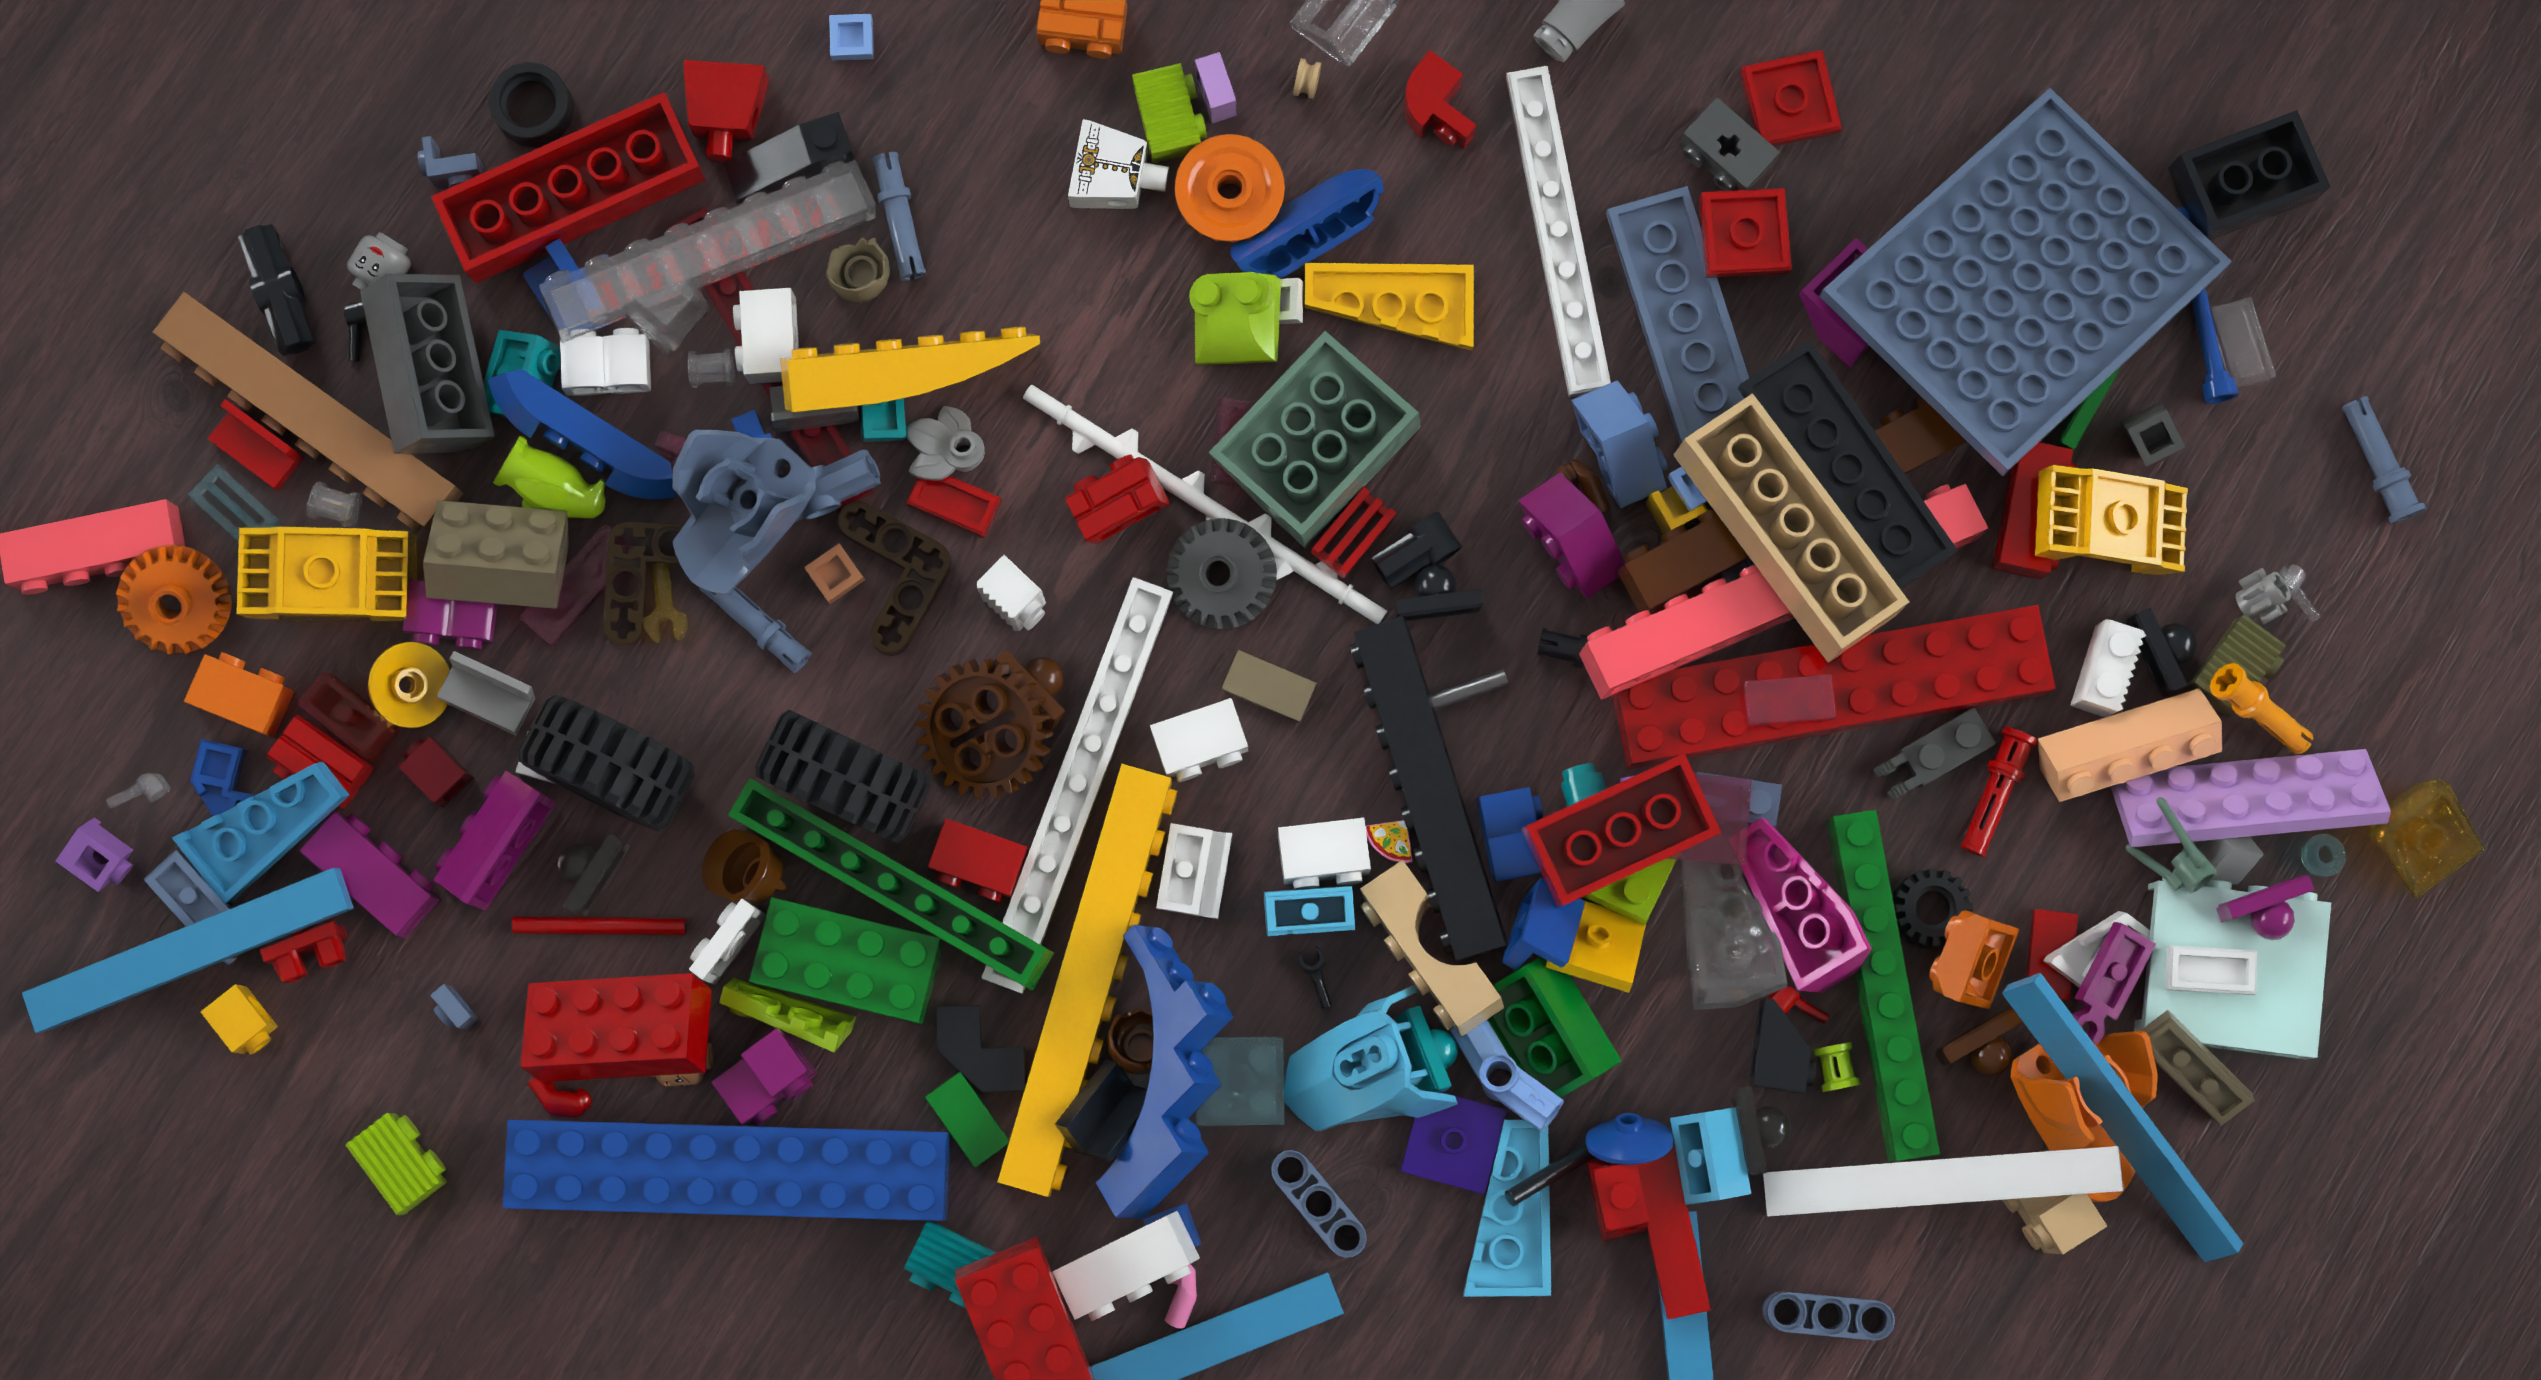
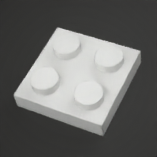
M741 899L737 905L731 902L719 916L717 924L721 927L712 939L709 940L705 937L692 952L690 959L694 963L689 970L702 980L716 985L764 921L766 914L744 899Z

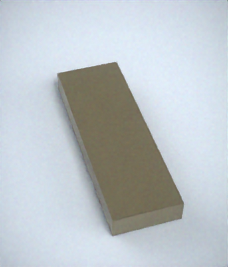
M2166 1010L2140 1030L2147 1032L2150 1037L2155 1062L2220 1126L2255 1101L2253 1093L2169 1010Z

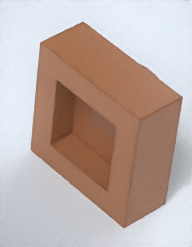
M837 544L804 567L829 604L865 581L840 544Z

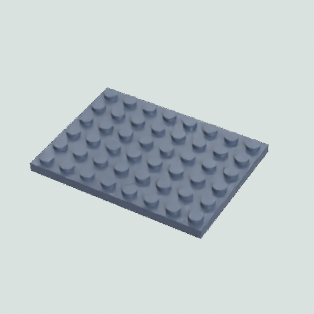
M2049 88L1827 285L1819 297L1983 458L2004 476L2215 280L2232 261L2065 101Z

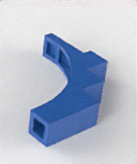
M1133 925L1123 937L1143 968L1149 989L1153 1015V1060L1148 1089L1137 1123L1115 1162L1096 1182L1116 1218H1144L1209 1154L1201 1140V1133L1198 1127L1189 1120V1117L1221 1086V1083L1213 1072L1212 1062L1201 1050L1234 1017L1225 1003L1226 998L1223 992L1213 983L1193 981L1194 975L1187 965L1182 963L1172 947L1173 941L1164 930L1158 927Z

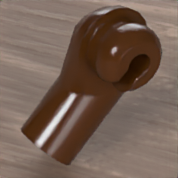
M1569 460L1567 465L1558 467L1557 474L1561 473L1572 484H1577L1582 489L1583 494L1600 509L1601 513L1610 509L1598 474L1579 460Z

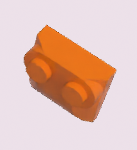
M1967 910L1962 911L1958 916H1952L1945 929V939L1947 941L1942 954L1935 959L1930 969L1929 978L1933 981L1934 991L1955 1001L1990 1010L2019 928Z

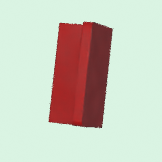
M224 399L220 406L228 411V413L207 439L279 491L304 457L228 400Z

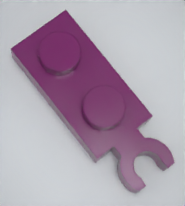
M2113 922L2075 996V999L2084 1005L2081 1011H2077L2072 1015L2081 1027L2085 1022H2088L2089 1031L2087 1035L2095 1044L2104 1035L2105 1025L2103 1021L2105 1017L2117 1021L2156 946V943L2118 922Z

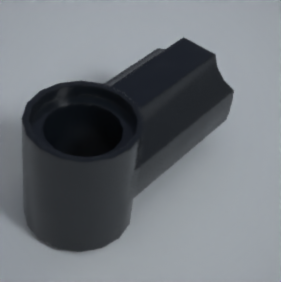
M1439 511L1415 524L1408 530V535L1372 557L1371 560L1377 572L1391 590L1416 575L1424 567L1441 564L1462 548V545Z

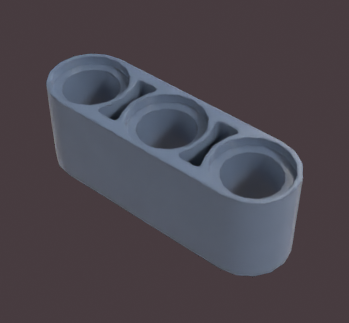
M1288 1150L1278 1154L1271 1166V1174L1275 1183L1335 1254L1344 1258L1358 1255L1364 1249L1367 1241L1366 1231L1362 1224L1302 1153ZM1286 1157L1297 1158L1303 1166L1302 1177L1294 1183L1283 1181L1278 1174L1279 1163ZM1314 1191H1323L1331 1199L1330 1210L1327 1214L1320 1217L1311 1215L1306 1208L1307 1197ZM1342 1225H1351L1359 1233L1358 1244L1351 1250H1342L1334 1242L1335 1231Z
M1778 1291L1770 1294L1762 1306V1315L1766 1324L1773 1329L1788 1333L1875 1341L1888 1337L1895 1325V1317L1891 1308L1883 1302L1871 1299ZM1783 1299L1791 1301L1795 1309L1793 1319L1786 1324H1780L1774 1316L1775 1305ZM1827 1303L1833 1304L1838 1311V1320L1830 1328H1824L1818 1321L1819 1309ZM1875 1307L1881 1314L1882 1322L1877 1330L1868 1332L1862 1325V1316L1867 1309Z

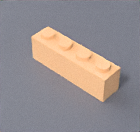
M2198 688L2038 738L2040 770L2059 802L2222 752V721L2201 689Z

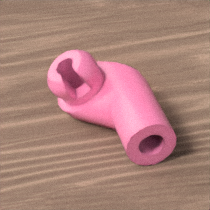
M1191 1264L1188 1265L1191 1271L1190 1274L1171 1283L1178 1285L1165 1317V1321L1169 1325L1180 1329L1185 1328L1197 1299L1196 1271Z

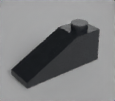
M836 112L799 124L732 158L730 161L724 162L738 204L855 166L857 163L840 114Z

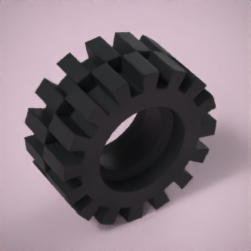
M1937 868L1921 870L1904 879L1903 883L1895 889L1894 893L1896 894L1893 898L1899 935L1904 934L1907 937V942L1919 944V947L1922 948L1944 946L1947 941L1945 939V929L1951 917L1954 915L1958 916L1964 910H1974L1973 903H1970L1968 898L1971 893L1968 888H1963L1961 885L1963 881L1959 877L1954 878L1950 875L1951 872L1946 870L1937 871ZM1925 892H1935L1941 895L1947 903L1948 911L1946 918L1938 925H1928L1917 916L1916 902Z

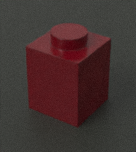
M431 737L426 741L420 739L412 744L403 755L406 760L398 766L434 804L442 808L474 779L439 741Z

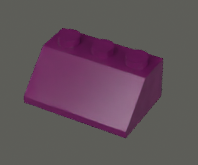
M505 771L502 777L497 775L489 783L483 795L487 800L478 813L472 812L466 818L459 831L463 836L454 849L448 848L443 853L435 867V870L438 871L434 878L435 882L466 904L485 911L557 804L556 801L508 771Z

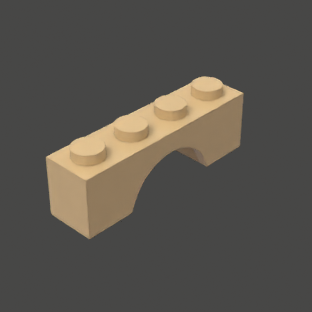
M1403 860L1360 888L1365 901L1360 905L1361 910L1373 927L1381 923L1389 935V937L1384 939L1387 947L1397 961L1404 957L1413 968V971L1408 974L1411 981L1422 996L1430 992L1438 1006L1433 1008V1011L1447 1031L1454 1027L1462 1037L1504 1008L1501 996L1477 963L1449 965L1434 959L1424 950L1420 944L1419 930L1423 916L1430 907L1427 893Z

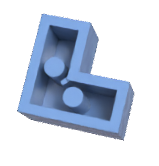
M1617 380L1571 400L1580 432L1595 452L1605 487L1620 508L1646 498L1657 490L1660 492L1667 489L1663 471L1668 470V465L1663 452L1658 446H1655L1653 439L1659 436L1657 426L1650 413L1643 415L1642 407L1634 392L1628 394Z

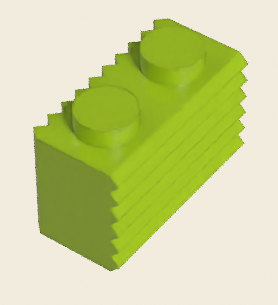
M1181 63L1132 74L1133 87L1152 163L1186 156L1192 148L1201 143L1200 139L1207 138L1202 113L1194 114L1190 101L1197 98L1192 73L1184 75Z
M386 1113L376 1120L374 1124L347 1142L345 1146L395 1214L405 1215L447 1183L446 1179L441 1175L446 1169L432 1150L429 1149L425 1152L421 1148L420 1144L416 1141L420 1133L406 1115L399 1117L396 1113Z

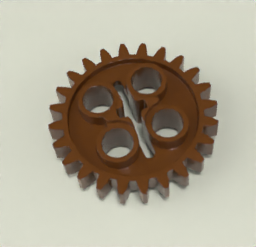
M975 659L966 661L964 669L958 664L949 667L950 676L947 674L938 675L935 679L940 688L933 686L925 690V693L932 702L918 705V708L927 714V718L915 722V726L926 729V735L917 739V743L928 744L930 748L923 755L922 759H935L937 762L931 773L933 775L941 772L947 773L944 782L945 787L960 782V795L970 793L974 788L976 799L986 797L988 791L993 799L1003 795L1004 789L1009 794L1019 790L1018 782L1023 785L1031 782L1033 779L1029 770L1036 772L1043 768V764L1036 756H1044L1050 753V749L1043 745L1041 740L1053 736L1052 731L1042 728V722L1051 719L1052 715L1040 713L1038 709L1045 703L1046 698L1034 699L1031 695L1037 684L1033 682L1023 686L1021 682L1024 671L1020 670L1009 676V663H1001L994 669L992 659L981 661L980 666ZM989 690L998 697L999 705L996 711L988 705L987 693ZM953 708L962 715L963 723L961 728H958L952 722L951 712ZM1010 711L1015 712L1014 719L986 731L984 735L972 738L958 747L953 745L955 738L983 726L986 722L995 720ZM1007 729L1014 732L1017 737L1016 749H1012L1006 743L1005 734ZM971 747L978 750L981 755L980 767L974 765L970 759Z

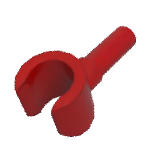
M1780 985L1768 996V999H1774L1785 1014L1795 1006L1798 1010L1823 1024L1829 1019L1830 1015L1806 1002L1792 987Z

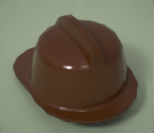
M732 829L721 834L706 852L702 864V879L705 887L716 895L732 902H739L741 899H744L751 904H760L768 900L776 889L785 891L787 885L781 880L783 874L782 859L769 848V844L763 838L743 830Z

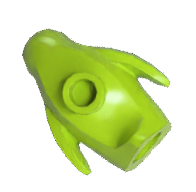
M523 436L518 437L493 481V484L499 487L505 484L512 487L523 498L522 506L524 508L567 511L568 518H595L605 509L604 479H600L595 484L587 483L574 465L551 452L529 446L527 439Z

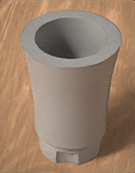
M1559 0L1542 21L1543 25L1534 33L1533 38L1547 54L1555 60L1564 63L1571 53L1577 52L1606 20L1623 8L1625 2L1624 0Z

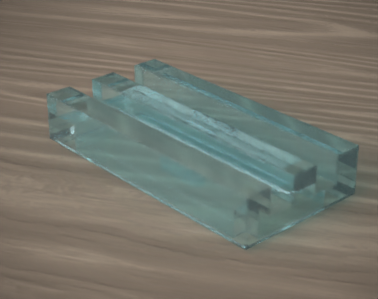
M218 464L188 494L192 500L238 542L239 529L202 496L206 490H209L249 528L278 527L282 523ZM218 477L265 519L261 525L214 484Z

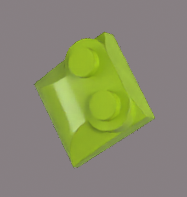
M1255 272L1206 274L1196 279L1189 294L1191 306L1195 310V363L1197 365L1278 362L1281 279L1276 275Z

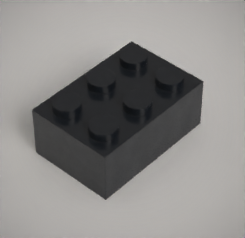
M2298 110L2184 152L2168 167L2184 207L2189 214L2191 223L2209 240L2316 201L2331 187Z

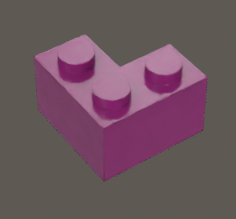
M1558 473L1518 500L1526 515L1521 519L1524 528L1534 540L1541 538V542L1549 555L1554 560H1558L1560 566L1555 568V570L1569 590L1575 586L1586 598H1589L1620 577L1617 571L1626 563L1600 509L1563 474Z
M776 1028L741 1054L743 1057L741 1061L711 1083L742 1125H749L754 1122L758 1127L778 1112L775 1105L781 1100L791 1098L793 1101L812 1088L813 1084L810 1079L818 1073L790 1034Z

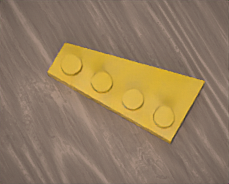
M1305 263L1304 308L1473 351L1474 265Z

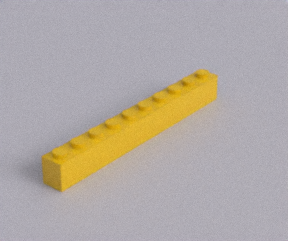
M1121 764L998 1183L1046 1197L1051 1196L1052 1189L1061 1190L1067 1165L1060 1164L1064 1148L1072 1147L1055 1123L1089 1081L1085 1079L1089 1064H1098L1102 1052L1104 1039L1097 1036L1102 1021L1110 1023L1117 1000L1116 997L1110 996L1114 979L1122 981L1129 956L1122 954L1126 941L1123 935L1133 925H1139L1141 914L1134 913L1139 896L1146 898L1153 878V873L1146 871L1150 856H1159L1165 837V832L1158 830L1163 814L1171 815L1178 792L1177 790L1170 789L1172 785L1170 777Z

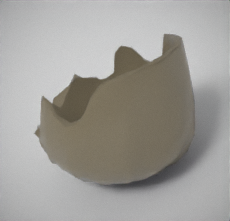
M860 238L855 246L847 244L839 246L838 249H833L826 271L831 289L847 302L862 304L877 297L887 285L890 267L888 257L876 243V238L868 241L865 238Z

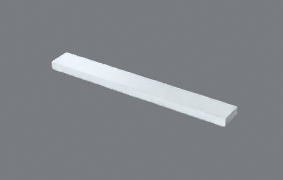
M1548 66L1509 72L1506 74V81L1568 396L1571 398L1582 396L1610 384L1611 381Z
M2119 1146L1763 1173L1767 1216L2124 1191Z

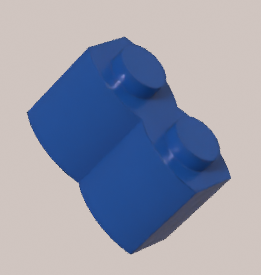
M1530 787L1478 797L1476 803L1492 882L1497 883L1542 874L1521 828L1543 818L1539 795L1532 796Z

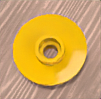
M404 642L389 647L376 659L369 674L368 690L374 708L386 721L399 727L417 728L433 722L447 707V704L438 700L437 695L450 672L448 664L436 650L422 643ZM403 677L408 678L410 681V689L406 693L402 692L399 687V682Z

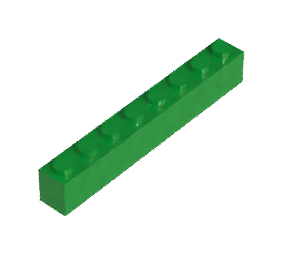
M749 778L728 816L1032 991L1054 955V952Z
M1875 809L1833 816L1825 822L1839 896L1854 911L1872 949L1858 972L1854 974L1887 1160L1888 1162H1896L1939 1155V1145L1877 811Z

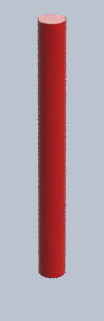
M513 916L512 933L686 935L687 919Z

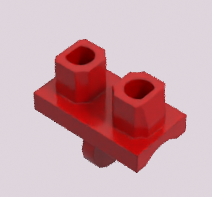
M331 921L311 930H308V928L312 927L309 926L292 933L293 937L260 949L262 959L265 963L273 965L280 980L286 984L308 976L301 956L309 952L315 951L321 968L326 969L346 961L342 939L349 937L345 925L341 924L338 926L335 921Z

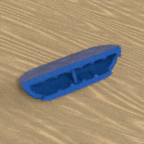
M1358 169L1338 174L1282 206L1277 218L1271 222L1265 231L1256 234L1249 240L1243 239L1233 243L1230 251L1232 259L1243 272L1276 275L1278 278L1292 273L1305 265V263L1312 261L1359 233L1374 220L1372 214L1378 205L1380 194L1384 192L1381 177L1372 170Z

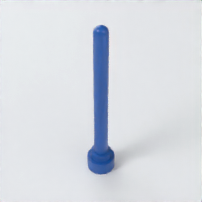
M2177 207L2176 209L2190 221L2186 208ZM2205 288L2191 301L2207 371V375L2204 376L2205 383L2201 386L2206 404H2214L2232 400L2238 397L2239 393L2235 378L2230 377L2229 371H2224Z

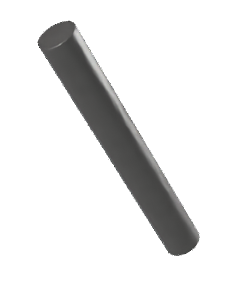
M1502 669L1430 694L1436 711L1508 686L1509 683Z

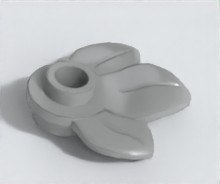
M943 406L939 412L938 420L923 418L913 421L906 426L907 439L920 452L909 469L910 475L916 478L932 481L943 480L955 470L967 472L975 469L984 458L985 446L982 438L975 432H972L969 417L957 408ZM960 446H970V449L966 452H958L956 450Z

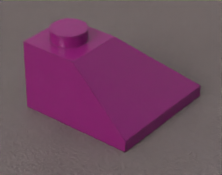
M1857 238L1799 293L1819 340L1850 368L1871 347L1819 295L1827 285L1868 250Z

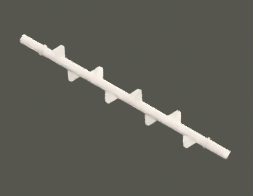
M1030 385L1025 392L1024 400L1056 419L1058 425L1064 424L1073 430L1072 450L1079 454L1096 445L1117 459L1126 455H1132L1134 459L1137 457L1147 459L1162 488L1205 514L1206 520L1218 518L1233 519L1243 522L1259 532L1267 541L1274 554L1277 580L1292 572H1296L1338 599L1339 604H1346L1374 623L1379 624L1388 612L1387 610L1352 589L1353 585L1349 584L1348 586L1338 580V574L1322 561L1313 564L1272 538L1271 516L1265 513L1247 522L1204 494L1205 474L1197 471L1180 479L1139 453L1138 432L1133 428L1114 437L1073 411L1072 406H1065L1034 385Z

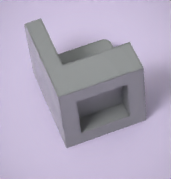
M2250 836L2194 841L2199 851L2202 852L2218 872L2212 880L2231 882L2235 885L2242 881L2264 855Z

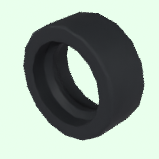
M525 62L512 65L498 76L491 87L489 96L492 118L507 138L521 146L535 148L547 145L563 136L572 121L574 106L571 93L557 72L544 64ZM526 83H543L551 89L556 100L555 111L550 119L542 125L532 128L521 127L514 123L509 117L507 110L508 98L512 92Z

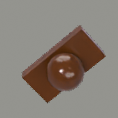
M1005 650L995 659L994 669L999 664L1007 662L1009 663V676L1014 672L1022 670L1024 671L1021 682L1023 686L1033 682L1037 684L1031 695L1034 699L1046 698L1045 703L1038 709L1040 713L1052 715L1051 719L1042 722L1044 729L1052 731L1061 723L1065 710L1052 698L1063 686L1064 676L1061 667L1051 658L1044 657L1035 658L1023 667Z
M2012 1007L2007 1008L1938 1047L1935 1054L1941 1064L1946 1065L1969 1053L1971 1065L1977 1072L1985 1076L1999 1075L2008 1068L2012 1057L2010 1045L2000 1035L2023 1023V1021Z

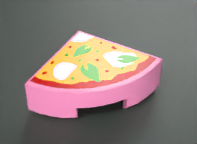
M1404 820L1365 826L1369 844L1381 856L1395 863L1401 860L1405 864L1413 863L1408 830Z

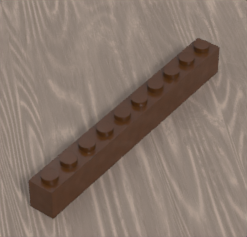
M1922 397L1915 401L1918 406L1917 409L1906 415L1902 408L1890 413L1879 420L1882 427L1875 431L1905 475L1967 442ZM1713 508L1697 517L1701 524L1687 531L1684 525H1680L1661 536L1664 544L1652 550H1649L1647 544L1624 556L1627 563L1617 573L1639 612L1645 610L1650 612L1669 600L1690 591L1750 558Z

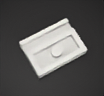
M1171 823L1156 909L1218 920L1232 833Z

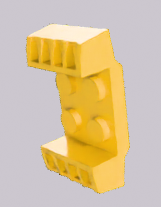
M2052 465L2038 471L2035 556L2054 560L2084 556L2132 564L2131 572L2150 575L2185 572L2184 551L2186 547L2184 544L2188 488L2167 484L2162 480L2099 469H2080Z
M316 527L239 528L236 614L245 618L279 619V615L369 617L371 621H403L406 618L408 531Z

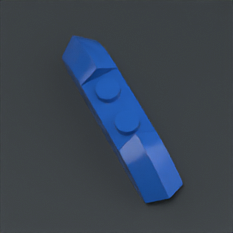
M523 369L505 372L487 379L499 408L518 430L531 438L537 428L540 427L545 431L543 438L563 450H565L567 445L582 454L580 457L581 462L599 473H602L604 468L612 472L604 485L623 494L638 498L668 499L676 497V493L672 489L673 472L668 460Z

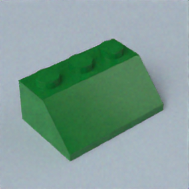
M1539 957L1493 985L1502 998L1504 1008L1487 1020L1509 1057L1515 1061L1516 1065L1561 1098L1621 1062V1059L1569 974L1546 968L1547 960Z

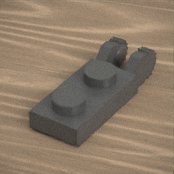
M1975 707L1902 748L1898 751L1899 754L1874 768L1873 771L1877 777L1895 771L1896 767L1904 762L1909 768L1913 777L1906 782L1901 781L1887 792L1892 801L1918 785L1920 788L1992 747L1996 742Z

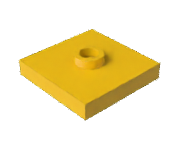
M1584 901V909L1568 963L1564 967H1559L1547 960L1546 968L1629 993L1633 984L1646 925L1644 926L1604 906Z

